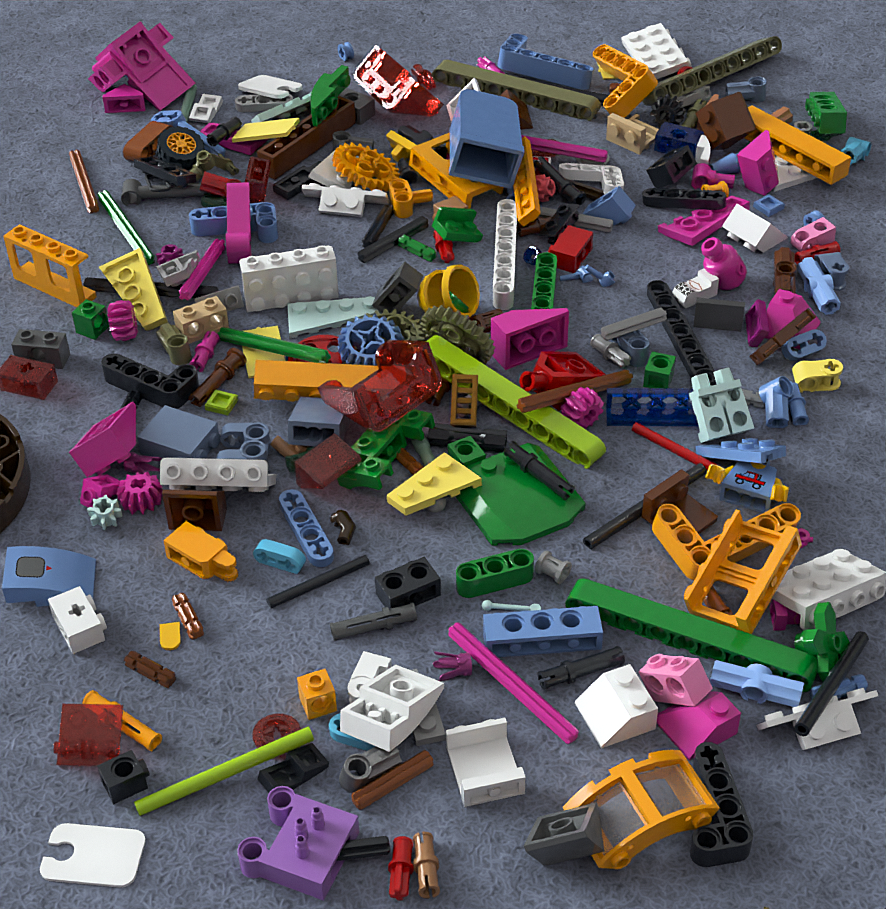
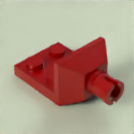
M541 351L533 371L523 372L519 383L525 391H534L537 394L606 374L577 352ZM565 402L551 406H553L556 410L560 411L562 410L561 405H563Z

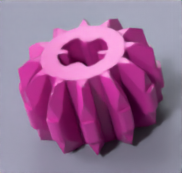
M129 300L110 303L107 308V315L113 338L116 341H128L136 338L138 326L132 303Z
M580 387L576 392L572 391L571 395L565 398L566 402L561 405V414L584 429L588 426L592 427L593 422L599 420L598 416L604 411L602 409L604 402L594 390L588 387L585 389Z
M137 471L136 475L133 476L127 474L126 480L119 481V488H117V497L124 511L129 509L132 515L137 510L144 514L147 508L154 511L155 505H161V498L163 497L162 485H160L157 476H151L148 471L144 474H139Z

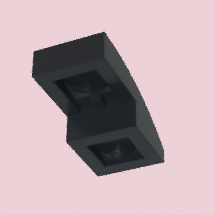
M309 743L288 751L285 761L260 770L258 781L268 793L279 786H287L294 790L327 769L330 762L313 743Z

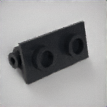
M563 203L559 206L556 213L545 224L539 236H547L549 238L548 243L554 245L559 234L564 232V228L566 229L568 225L573 226L579 219V212L577 211L579 204Z

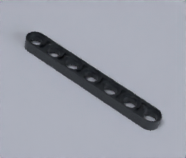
M661 280L649 282L647 285V296L654 310L663 308L666 311L667 319L661 323L690 378L707 373L709 380H711L710 385H716L713 373L715 370L669 286ZM652 290H661L663 292H654ZM660 304H668L670 306H661ZM668 318H676L677 321H671ZM680 332H681V333H684V334H686V335H685V336H680V335H676L675 333H680ZM689 347V348H692V349H694V350H693V351H687V350H684L683 348ZM700 363L702 366H693L691 364Z

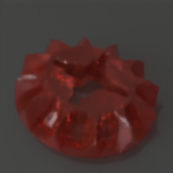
M271 714L257 722L253 729L252 737L256 748L275 741L273 737L274 728H278V731H280V738L301 730L297 720L289 715Z

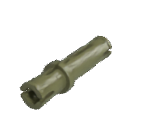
M697 99L694 106L688 110L686 119L675 134L676 140L679 141L682 136V142L688 140L689 135L698 122L696 112L707 104L705 100L700 104L702 99Z

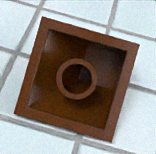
M162 491L169 530H176L187 521L196 527H201L204 531H222L227 511L225 491Z

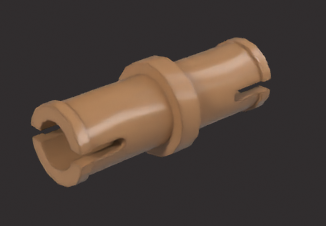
M424 831L422 832L424 843L421 842L420 833H416L413 836L416 857L413 865L414 871L418 874L419 895L428 899L430 898L429 888H432L433 898L440 893L437 877L439 859L434 853L433 835Z

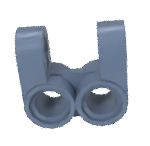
M260 422L228 423L222 427L221 443L228 448H240V450H222L217 454L216 459L268 460L271 445L267 425Z

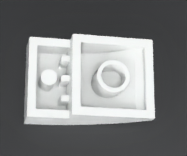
M394 665L361 686L359 699L341 709L340 732L390 752L405 740L429 713L442 693L444 683Z

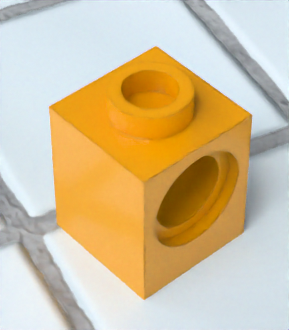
M326 669L297 677L299 698L308 720L337 711L335 689Z

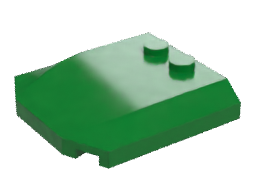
M531 443L520 446L529 454L534 453L541 463L567 481L540 446ZM504 452L465 466L482 478V486L474 489L472 486L460 490V494L455 496L492 546H496L498 543L523 545L569 527L580 511L583 512L586 505L575 489L571 494L563 488L562 490L570 496L567 500H563L529 472L524 473L520 470V466L505 456Z

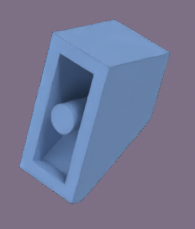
M618 186L588 204L583 214L613 220V225L620 222L624 224L632 217L631 213L636 205L623 189Z

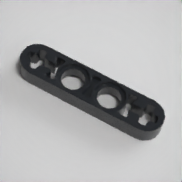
M649 188L642 192L643 204L648 207L720 210L727 205L726 193L722 191Z

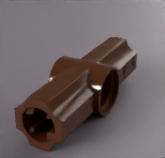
M781 247L778 251L774 252V295L779 289L796 294L795 275L797 267L795 265V255L788 247Z

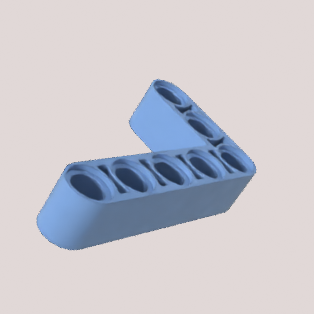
M511 34L501 45L497 65L500 69L581 90H588L590 88L594 68L589 65L527 50L528 37L522 34Z

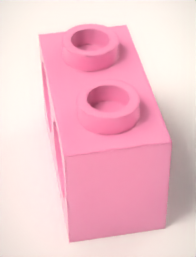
M657 654L650 657L647 664L638 671L649 695L656 702L695 707L713 689L698 658Z

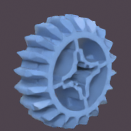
M376 313L373 317H368L365 314L363 319H359L356 316L354 323L348 321L346 327L342 328L341 335L338 338V353H340L343 363L394 367L395 361H400L401 354L404 351V339L399 326H395L393 320L387 321L385 315L379 319ZM381 337H384L389 343H386ZM352 345H353V346H356L357 349L360 350V352L356 351V350L352 347Z

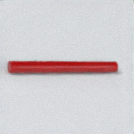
M637 422L632 426L631 431L695 465L698 463L703 464L707 471L710 464L717 465Z

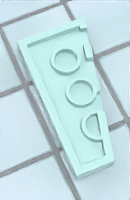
M312 91L303 96V100L297 97L287 102L285 107L281 104L256 115L251 120L252 123L273 121L277 118L279 120L291 117L290 113L296 111V114L307 111V107L311 105Z
M375 297L288 303L290 339L304 333H317L320 329L341 327L342 324L348 321L354 323L356 316L363 318L366 313L373 316L375 310H377L372 306Z

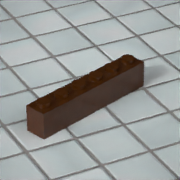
M338 96L337 107L317 127L313 126L311 114L299 122L295 127L296 129L292 130L287 137L276 138L257 151L259 173L275 180L333 140L335 132L345 131L356 123L355 102Z

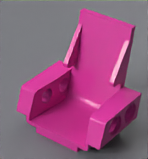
M141 21L110 43L95 57L98 61L92 66V70L95 73L88 78L98 90L104 92L126 75L129 78L127 81L128 85L142 92L144 98L151 102L158 111H161L196 84L163 48L174 37L161 23L148 31Z

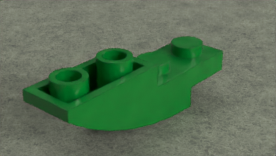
M341 65L332 74L324 73L316 82L311 93L313 126L317 127L337 107V97L350 85L351 78L348 66Z

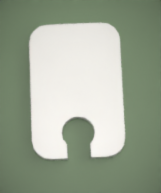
M259 75L239 83L238 89L277 99L289 96V91L285 90H291L292 92L302 90V84L272 76Z
M69 823L60 824L53 829L48 844L57 846L66 843L71 844L74 847V853L65 861H58L53 857H43L40 873L48 881L126 887L134 882L145 846V836L141 831L135 829Z

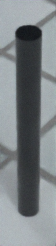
M363 555L266 598V602L272 609L370 565L369 559L366 555Z

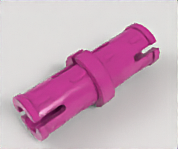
M207 331L202 342L195 348L196 353L189 364L195 366L196 369L200 366L199 372L204 371L209 358L212 359L214 355V348L220 340L216 332L212 331L210 334V331Z

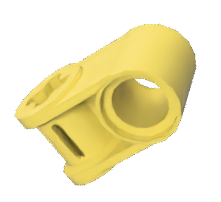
M838 360L800 361L793 366L794 380L798 384L801 393L803 391H832L838 389L841 385L839 375L843 371V365Z

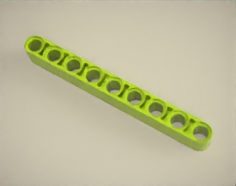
M434 335L416 348L417 359L424 366L452 383L453 374L478 375L479 402L578 465L582 464L585 466V469H588L605 454L606 447L601 439L550 406L522 413L520 409H517L518 399L531 395L530 393L441 336ZM458 383V387L472 388V383Z

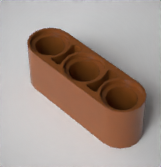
M151 121L125 144L123 150L124 158L134 162L136 158L154 156L157 151L160 133L173 126Z

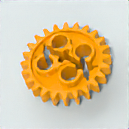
M353 142L350 145L344 143V146L339 145L336 148L332 158L333 166L337 167L335 171L342 172L341 177H347V182L353 181L355 186L361 185L363 190L367 187L371 191L378 189L388 192L390 181L398 179L400 173H398L399 169L395 167L396 164L390 162L391 158H385L384 153L379 154L377 149L371 150L368 145L365 148L360 143L358 146Z

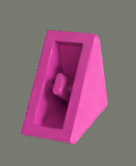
M126 84L109 91L102 97L105 113L146 111L143 93Z

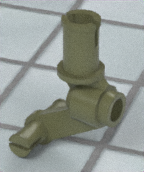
M206 150L197 153V163L190 170V172L196 174V182L203 178L204 171L211 170L214 166L224 171L227 170L232 176L239 173V169L233 165L232 160L225 158L222 154L217 156Z

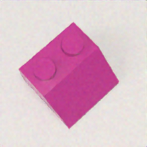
M765 130L737 154L745 188L764 196L779 184L777 164L768 130Z

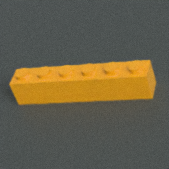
M753 105L748 107L757 130L746 136L745 139L752 142L762 132L768 130L776 156L830 185L848 176L851 162L849 155Z
M273 360L255 361L254 399L294 402L298 401L300 397L350 400V403L363 405L373 404L391 407L404 405L406 367Z

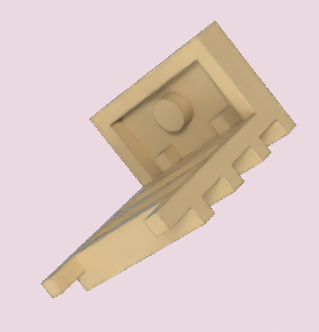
M612 113L607 119L606 140L640 155L644 149H648L652 143L655 144L659 138H664V135L669 132L670 128L665 127L660 130L638 120L640 118L639 114L626 119Z

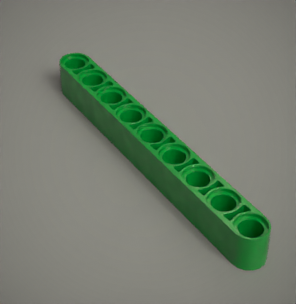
M589 579L577 580L565 602L566 608L598 606L600 619L608 622L607 625L624 631L626 629L634 631V634L653 640V638L660 640L662 644L679 650L680 648L689 650V653L705 659L709 657L745 668L751 664H762L767 666L773 675L804 682L802 692L810 691L818 672L817 658L813 655H808L806 652Z

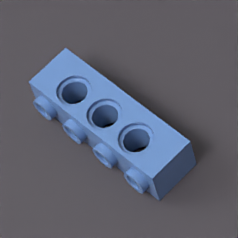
M598 606L483 614L484 643L497 657L602 649L603 629Z

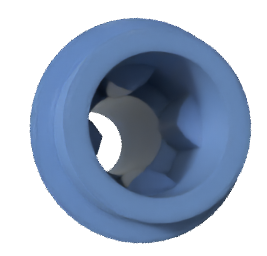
M732 152L715 163L710 164L711 169L721 174L739 173L741 169L737 157L738 153L734 154Z

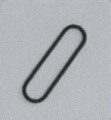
M145 175V180L148 184L149 189L152 192H166L171 190L172 187L168 181H166L168 188H152V185L148 177L153 175Z

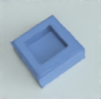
M768 194L755 201L753 207L770 217L783 210L785 204Z

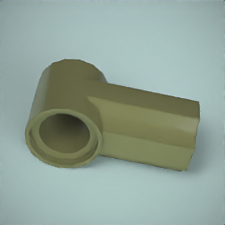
M169 323L160 325L156 335L169 354L171 362L175 365L189 363L192 355L187 336L181 334L175 325Z

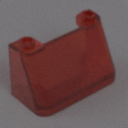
M378 45L374 46L354 72V79L390 113L431 117L437 114L444 105L412 78L411 74Z
M386 341L379 346L375 354L376 363L379 368L377 371L351 388L343 387L337 380L326 381L317 387L322 400L366 430L373 432L383 431L440 390L442 378L429 342Z

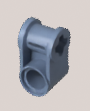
M833 252L815 255L814 261L818 262L823 273L831 275L834 285L833 290H843L846 287L845 276L849 271V265L844 261L841 253Z
M639 330L611 339V342L617 343L621 350L630 355L631 366L643 367L647 365L650 342Z

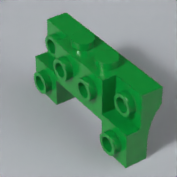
M410 409L406 415L392 412L385 421L376 419L348 450L350 460L336 474L339 485L347 489L363 486L380 490L382 488L380 476L382 474L387 476L394 474L391 463L397 457V453L401 452V448L407 446L405 437L422 441L424 439L422 428L433 429L435 427L432 413Z

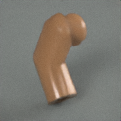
M279 435L270 443L275 450L287 459L304 457L308 454L310 446L288 444Z

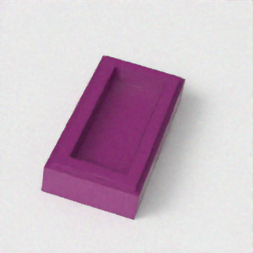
M759 299L756 300L745 314L748 344L750 347H758L769 333L766 303Z

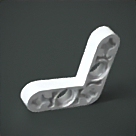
M575 163L559 164L558 172L566 179L599 181L602 184L604 194L618 186L624 190L621 169L616 166Z

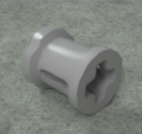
M546 550L538 558L535 572L538 574L544 573L554 578L555 582L560 585L569 576L572 564L569 561L563 562L553 557L552 553Z

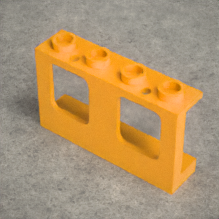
M450 132L411 148L409 166L446 197H458L468 206V209L471 208L474 196L491 189L499 194L503 193L504 187L482 182L474 183L469 179L449 175L450 159H444L432 148L446 143V148L450 154Z
M20 224L3 236L14 279L75 307H78L86 299L92 301L97 297L96 291L82 286L78 265L88 258V254ZM15 245L30 251L34 263L28 261L20 266ZM48 259L64 266L68 279L51 272Z
M736 509L731 519H727L723 532L718 541L716 540L712 544L707 560L699 566L694 582L685 590L684 601L689 613L752 634L802 546L798 529L787 525L784 532L780 533L743 521L740 510ZM741 537L757 540L774 547L761 569L755 570L728 560L729 555ZM721 581L748 591L746 598L735 615H728L702 605L714 582Z

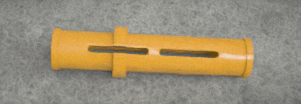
M94 690L88 692L84 697L82 705L100 716L104 724L113 725L146 747L147 750L152 752L161 743V734L156 733L138 719L122 710V706L116 701L110 702ZM104 708L115 714L117 717L113 716L112 714L104 710ZM127 724H130L131 726L139 730L140 733L129 727Z

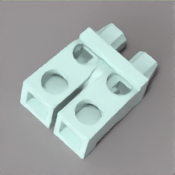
M730 368L713 372L717 385H710L707 373L691 378L693 392L689 393V397L697 417L700 429L698 436L701 443L754 429L743 391L740 388L742 386L740 379L734 380Z

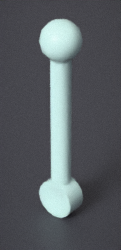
M485 600L482 603V608L485 611L491 609L513 611L541 610L539 604L521 606L492 603L490 600Z

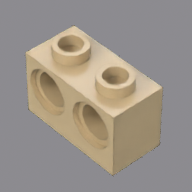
M217 296L173 311L175 326L181 334L187 336L189 344L203 339L207 331H210L211 334L212 331L220 332L221 327L229 328L227 309Z

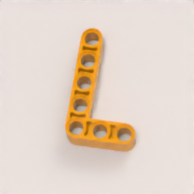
M606 44L598 46L593 51L592 55L603 71L623 81L604 100L603 106L609 114L614 113L625 118L655 89L658 80L647 65Z
M783 503L746 522L783 533L787 525L796 528L801 518V512L795 505ZM663 504L660 506L652 524L653 533L685 576L695 580L700 566L696 562L700 564L705 563L710 554L714 541H718L721 534L704 542L681 510L673 504ZM741 537L729 555L728 560L736 563L770 545L747 537Z

